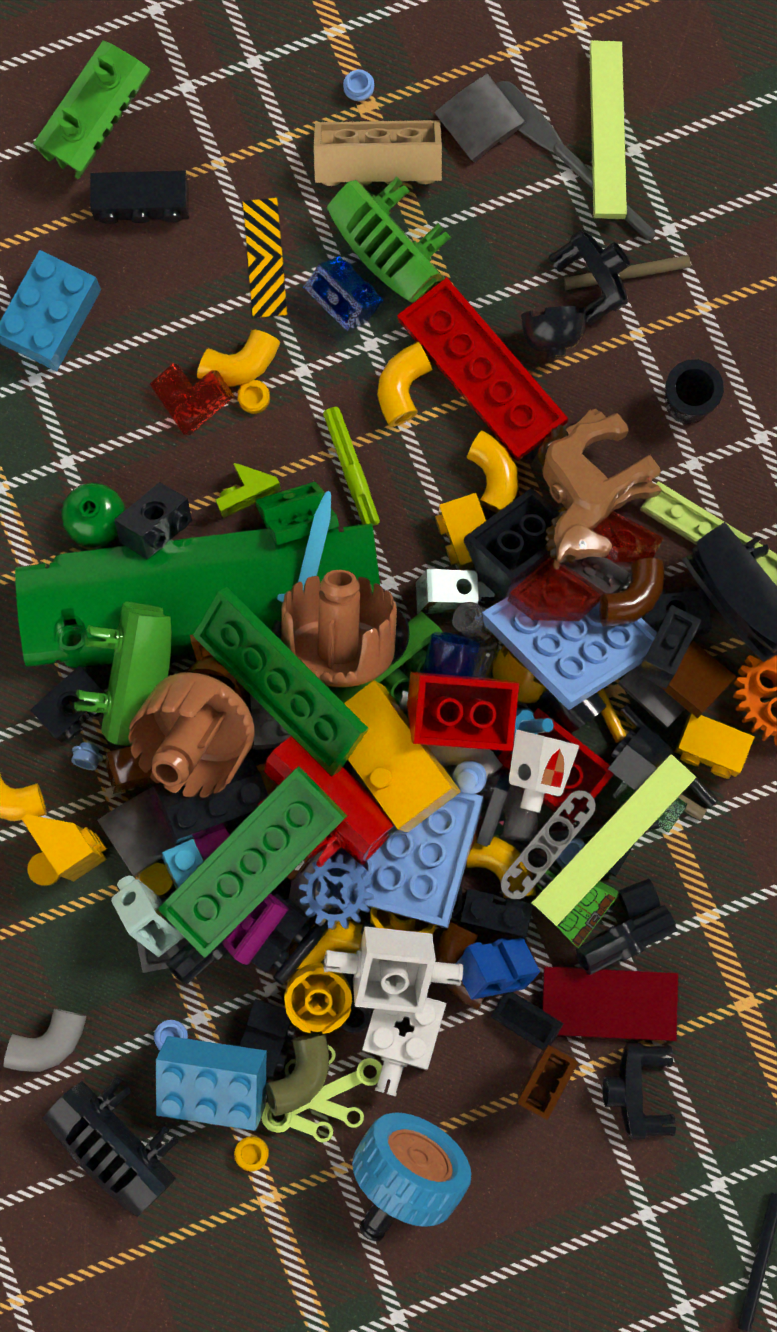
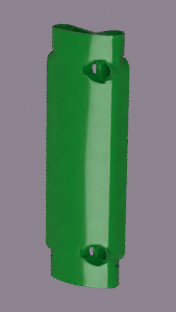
M373 524L344 526V532H339L338 527L329 529L317 572L320 583L328 572L346 570L353 573L357 580L359 577L367 578L370 581L373 595L374 584L380 585ZM267 529L170 540L162 549L155 552L148 559L127 546L60 554L54 557L49 568H47L46 563L16 567L17 611L26 667L55 664L57 660H60L61 663L64 662L71 668H77L79 665L81 667L112 664L114 649L86 647L85 638L98 637L91 635L87 631V627L91 625L93 627L117 629L120 622L122 605L126 601L163 608L164 616L171 617L170 656L194 654L190 635L195 633L218 591L226 587L272 630L275 620L281 621L283 603L277 600L278 594H286L298 583L309 536L277 545ZM76 619L77 624L64 626V621Z

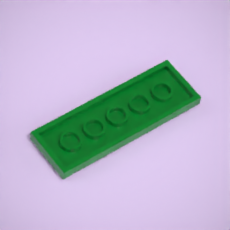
M228 587L218 591L193 637L331 776L335 775L342 769L369 728Z
M297 767L181 884L158 910L206 958L347 815L300 767Z

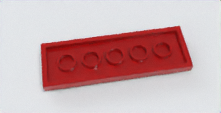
M447 277L397 315L401 325L416 342L421 344L429 358L517 461L541 444L545 437H550L552 428H557L558 425L563 427L568 423V417Z

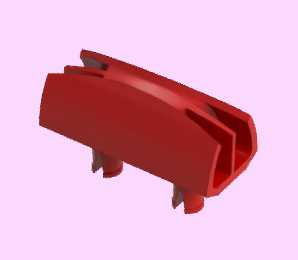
M290 736L271 752L266 760L264 772L279 786L297 767H300L347 815L308 857L311 859L324 850L316 864L318 867H322L340 848H343L360 865L365 864L390 837L388 831L394 824L369 792L344 767L338 773L331 776Z

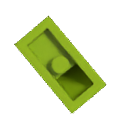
M234 463L235 471L243 486L237 488V486L227 488L220 493V498L215 501L223 518H226L254 504L255 499L281 491V487L277 477Z

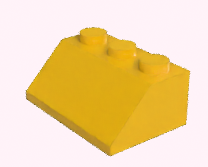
M28 814L21 818L58 876L74 882L107 860L102 853L107 849L97 833H94L92 830L89 831L87 827L81 828L74 823Z

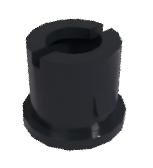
M699 359L686 360L677 364L670 371L665 383V407L669 415L683 424L702 421L720 404L724 385L719 371L710 363ZM686 381L688 388L696 389L700 393L702 405L691 406L679 399L677 392L682 389V382Z
M548 689L540 695L536 702L537 704L542 702L558 724L570 734L606 708V704L598 693L593 694L570 710H567Z

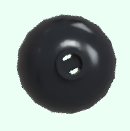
M576 306L545 308V311L540 312L538 316H533V311L521 314L524 338L529 346L536 351L547 352V358L566 356V350L576 347L585 333L586 316L584 307L576 310Z

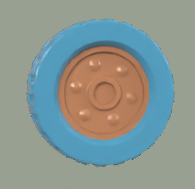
M389 1113L376 1119L364 1135L353 1156L352 1165L356 1181L365 1195L373 1202L366 1213L365 1219L359 1225L362 1235L371 1241H381L395 1219L411 1225L424 1227L435 1226L444 1222L459 1205L471 1183L470 1164L459 1145L436 1125L411 1114Z

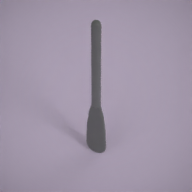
M497 82L498 88L526 122L518 130L539 146L555 153L593 189L592 171L563 144L556 130L539 109L511 82ZM627 205L625 220L646 240H652L656 234L654 229Z

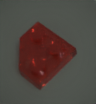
M612 511L593 530L595 533L607 537L612 543L609 554L601 558H607L613 562H634L639 559L653 558L664 539L662 536L615 511Z
M548 558L509 593L507 601L532 620L580 621L599 603L601 595L561 565L558 569H554V560Z

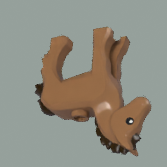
M596 408L592 411L590 409L579 422L569 426L566 430L563 429L562 425L552 428L550 438L545 437L538 450V459L543 465V477L550 487V493L557 503H562L566 510L559 513L558 517L551 521V527L546 530L547 536L545 540L548 542L545 547L550 552V558L554 559V569H558L566 561L573 564L574 560L586 557L607 556L611 551L612 543L607 537L597 534L592 530L607 518L613 510L621 508L627 502L639 498L649 499L657 497L662 491L658 485L652 482V479L658 477L661 471L651 455L644 457L608 479L604 473L582 454L594 442L606 439L619 441L627 436V424L618 413L605 417Z

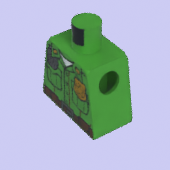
M547 870L535 885L543 891L556 875ZM599 881L557 927L579 948L615 901L618 891Z

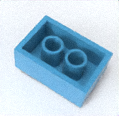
M39 250L0 320V344L57 372L101 292L97 278Z
M167 1036L156 1058V1116L256 1131L266 1106L267 1050Z

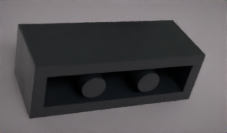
M186 171L90 173V209L94 220L104 224H114L118 220L147 223L150 219H162L165 222L175 223L181 221V219H189V182Z

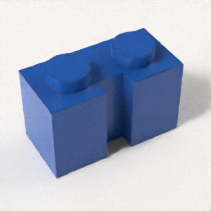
M505 937L498 939L492 944L482 945L481 942L471 944L464 949V954L456 963L463 965L462 982L471 1000L526 989L540 973L524 938L509 940V938Z

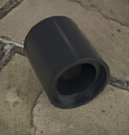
M649 878L618 890L621 904L628 918L660 907L657 892Z

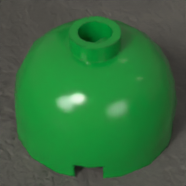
M94 482L82 484L70 491L63 502L61 512L63 526L71 539L82 547H107L119 539L114 519L122 514L126 507L118 493L108 486Z

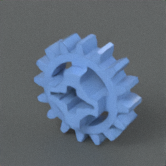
M339 854L336 862L329 858L322 867H318L316 865L317 862L314 861L312 863L315 869L313 874L304 872L303 875L309 881L308 884L299 885V889L307 893V896L300 899V903L302 905H310L305 914L308 917L317 914L315 923L319 926H322L327 920L328 928L331 930H335L337 922H340L344 929H348V920L353 919L360 923L361 919L358 913L360 911L369 913L370 909L365 905V901L373 900L374 895L367 892L366 889L374 884L371 879L363 880V877L368 873L364 867L355 870L358 863L355 859L352 858L348 864H345V857ZM342 870L348 872V874L337 877L332 876L330 872ZM320 881V894L315 897L316 885ZM329 881L334 886L336 885L341 888L340 892L345 903L332 896L333 891L328 883ZM358 888V898L354 904L352 902L353 891ZM334 907L340 908L344 913L333 915L324 911Z

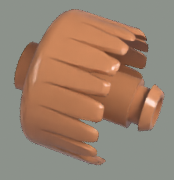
M330 571L324 576L321 583L319 576H312L307 578L304 590L302 582H298L292 587V590L284 595L281 616V641L327 687L362 685L378 678L392 663L395 653L397 605L393 601L392 594L387 590L384 593L382 586L375 583L372 595L370 581L365 577H359L357 580L355 575L349 571Z
M187 672L170 675L154 687L130 723L128 740L130 744L132 743L131 753L136 759L141 753L138 762L141 770L147 773L152 767L150 778L154 782H161L164 784V788L172 793L178 792L185 785L183 790L185 797H194L201 790L200 797L206 798L212 793L221 792L231 782L252 747L255 727L247 705L233 689L213 677Z

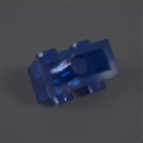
M340 256L319 264L303 287L347 332L367 323L383 301L375 292L374 287L365 282L353 270L352 265Z

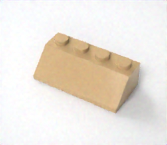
M440 120L315 122V183L335 186L341 182L357 180L361 185H368L372 182L390 184L396 176L402 182L416 181L420 184L442 181Z

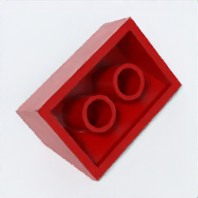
M410 672L407 709L412 743L513 751L519 683L503 679Z

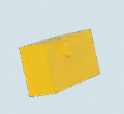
M373 680L344 703L369 728L348 760L398 830L404 832L411 831L461 792L428 745L412 743L409 719L384 685Z

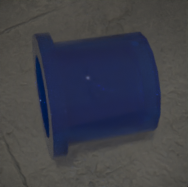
M434 632L431 635L423 670L418 673L472 677L478 656L479 644L472 639L457 634Z

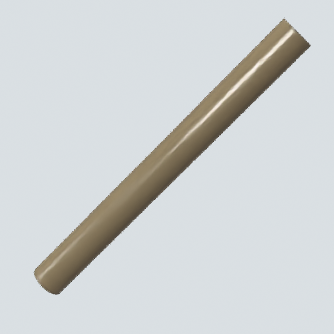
M689 255L630 265L620 272L619 275L621 280L690 268ZM592 273L564 278L565 290L598 285Z

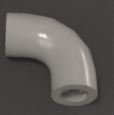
M54 1009L48 1030L42 1036L27 1038L12 1034L7 1046L3 1067L17 1071L41 1072L59 1065L75 1050L83 1033L87 1016L66 1010Z

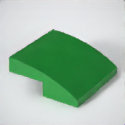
M312 482L255 499L259 514L277 545L310 535L314 515L325 492L316 482ZM332 509L328 530L339 527L337 514Z

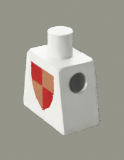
M516 730L509 783L525 788L520 808L540 813L545 793L556 796L563 794L579 745Z

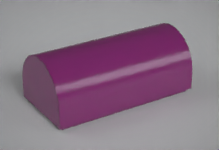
M269 894L223 940V946L235 960L248 965L289 909L280 900Z

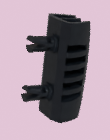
M724 522L696 541L697 546L692 548L693 554L686 556L682 560L726 621L750 649L765 662L777 656V586L756 560L768 554L769 548L767 544L754 548L762 539L760 536L754 537L743 545Z
M117 1077L114 1078L99 1096L81 1081L61 1096L42 1119L79 1166L122 1207L138 1217L176 1180V1177L160 1160L178 1143V1138L175 1136L163 1145L161 1142L170 1129L162 1127L145 1146L112 1112L131 1093L130 1088L127 1087L118 1095H114L123 1080Z

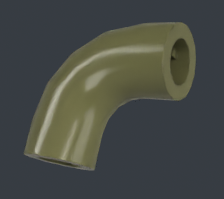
M310 1033L292 1040L296 1056L294 1070L284 1079L266 1083V1096L274 1116L292 1112L310 1103L323 1088L329 1071V1049L325 1033Z

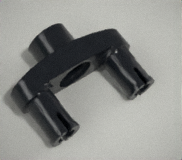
M581 229L570 237V242L550 254L549 259L551 262L555 261L553 266L558 272H562L580 257H583L602 289V295L584 307L585 314L587 315L586 322L592 326L612 310L616 312L628 303L627 294L619 273L630 266V261L624 250L616 242L603 249L590 234Z
M627 1043L622 1052L619 1076H605L603 1079L602 1095L605 1107L621 1108L623 1124L630 1140H644L646 1136H675L676 1127H662V1124H676L674 1114L645 1115L643 1112L641 1070L643 1067H672L673 1058H659V1055L673 1054L670 1045L642 1046L641 1043Z

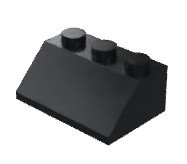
M530 488L464 538V543L481 582L501 600L525 587L554 564V559L550 558V552L545 547L548 542L545 540V537L547 536L546 530L551 527V521L558 517L560 512L533 488Z
M249 753L224 790L219 793H212L206 798L200 797L201 790L194 797H185L183 795L185 785L178 792L172 793L165 789L164 784L161 782L152 784L175 846L243 822L258 807L257 804L269 795L261 774Z

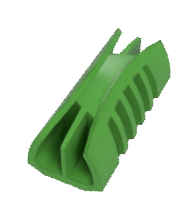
M102 41L33 144L47 161H51L56 157L62 169L69 165L76 171L74 177L77 179L81 178L95 157L96 150L100 149L105 142L104 137L110 135L113 130V124L118 123L122 117V111L128 108L131 100L137 95L151 74L150 68L115 45Z
M397 176L377 196H372L357 180L347 182L326 207L335 225L360 260L382 282L406 300L414 303L445 279L430 261L432 260L431 256L452 237L447 232L440 235L444 228L439 223L418 243L416 241L413 242L389 216L391 214L389 210L410 192L405 185L400 187L403 182Z
M126 601L122 605L120 622L117 629L93 627L91 625L87 627V631L91 635L98 637L85 638L86 647L114 649L115 652L109 687L106 693L77 690L76 695L78 698L85 701L74 702L75 711L103 713L101 732L105 738L116 745L132 746V743L130 744L128 740L131 721L154 687L164 678L168 677L172 630L171 617L164 616L163 608Z

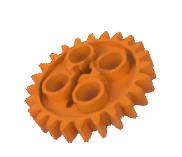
M756 654V658L749 655L745 660L747 666L742 665L738 670L742 677L734 681V685L741 689L734 693L733 698L743 701L736 707V711H746L747 715L743 718L742 722L752 721L754 723L751 729L752 733L757 732L759 729L763 730V741L770 735L774 736V742L777 746V718L771 713V707H777V656L763 662ZM760 677L769 678L773 683V688L764 687L760 682ZM776 697L769 702L762 703L760 701V698Z

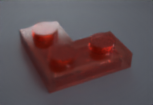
M171 364L150 383L183 435H191L235 397L217 370H211L192 386L179 365Z

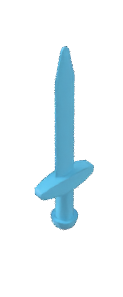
M329 491L324 494L314 515L298 582H302L303 590L307 578L317 576L331 519V492ZM278 594L277 600L283 603L285 594Z

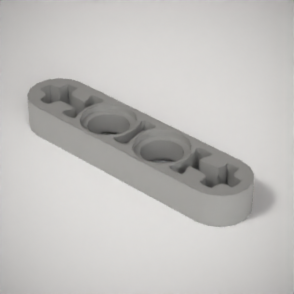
M582 790L571 793L506 871L501 879V888L507 897L511 899L525 897L591 818L595 811L596 803L590 793ZM584 796L589 800L587 807L590 810L586 814L582 811L577 814L574 820L579 821L580 824L574 828L569 819L559 814L565 809L569 815L574 809V804L571 802L572 799L576 797L580 800ZM555 822H563L569 829V835L563 841H555L550 837L549 828ZM534 848H541L547 853V862L542 867H534L528 861V854ZM522 862L527 870L536 873L537 876L532 880L528 874L522 882L525 889L522 892L518 889L511 892L508 889L510 882L507 879L509 876L513 878L519 876L523 870L517 868V865Z

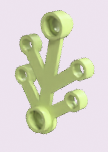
M328 1045V1049L332 1053V1058L329 1060L330 1065L335 1060L336 1053L334 1048ZM374 1058L362 1060L357 1067V1071L323 1086L310 1103L292 1112L285 1113L284 1119L280 1122L273 1119L267 1102L261 1117L264 1126L276 1133L284 1132L291 1127L314 1136L319 1142L329 1141L333 1136V1127L330 1123L326 1121L315 1123L296 1115L310 1108L342 1120L351 1128L359 1127L364 1120V1114L360 1108H347L328 1101V1099L361 1083L367 1086L376 1085L380 1077L382 1064ZM296 1059L290 1060L286 1064L285 1077L290 1075L289 1066L292 1063H296ZM367 1065H373L376 1068L377 1074L375 1077L367 1078L364 1075V1068ZM350 1111H357L360 1114V1121L358 1123L352 1124L348 1121L347 1115ZM321 1125L329 1128L330 1133L326 1138H320L317 1135V1128Z

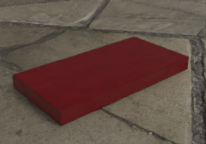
M544 967L542 1010L564 1023L558 1035L677 1041L678 973L601 969L587 975L583 968Z

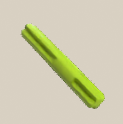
M338 407L328 408L323 412V416L362 524L372 523L375 526L380 523L342 413Z

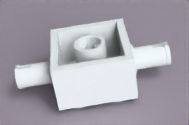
M364 927L360 950H357L356 953L326 950L324 957V972L354 974L355 1007L423 1013L431 982L460 986L463 977L462 964L435 962L434 943L431 933Z
M426 997L423 1013L374 1009L362 1051L380 1056L381 1060L384 1061L375 1091L384 1093L387 1080L389 1079L390 1085L387 1094L396 1096L403 1067L410 1065L428 1070L446 1003ZM403 1018L409 1019V1025L414 1027L413 1033L407 1032L405 1037L400 1036L399 1029L394 1027L395 1023H401Z

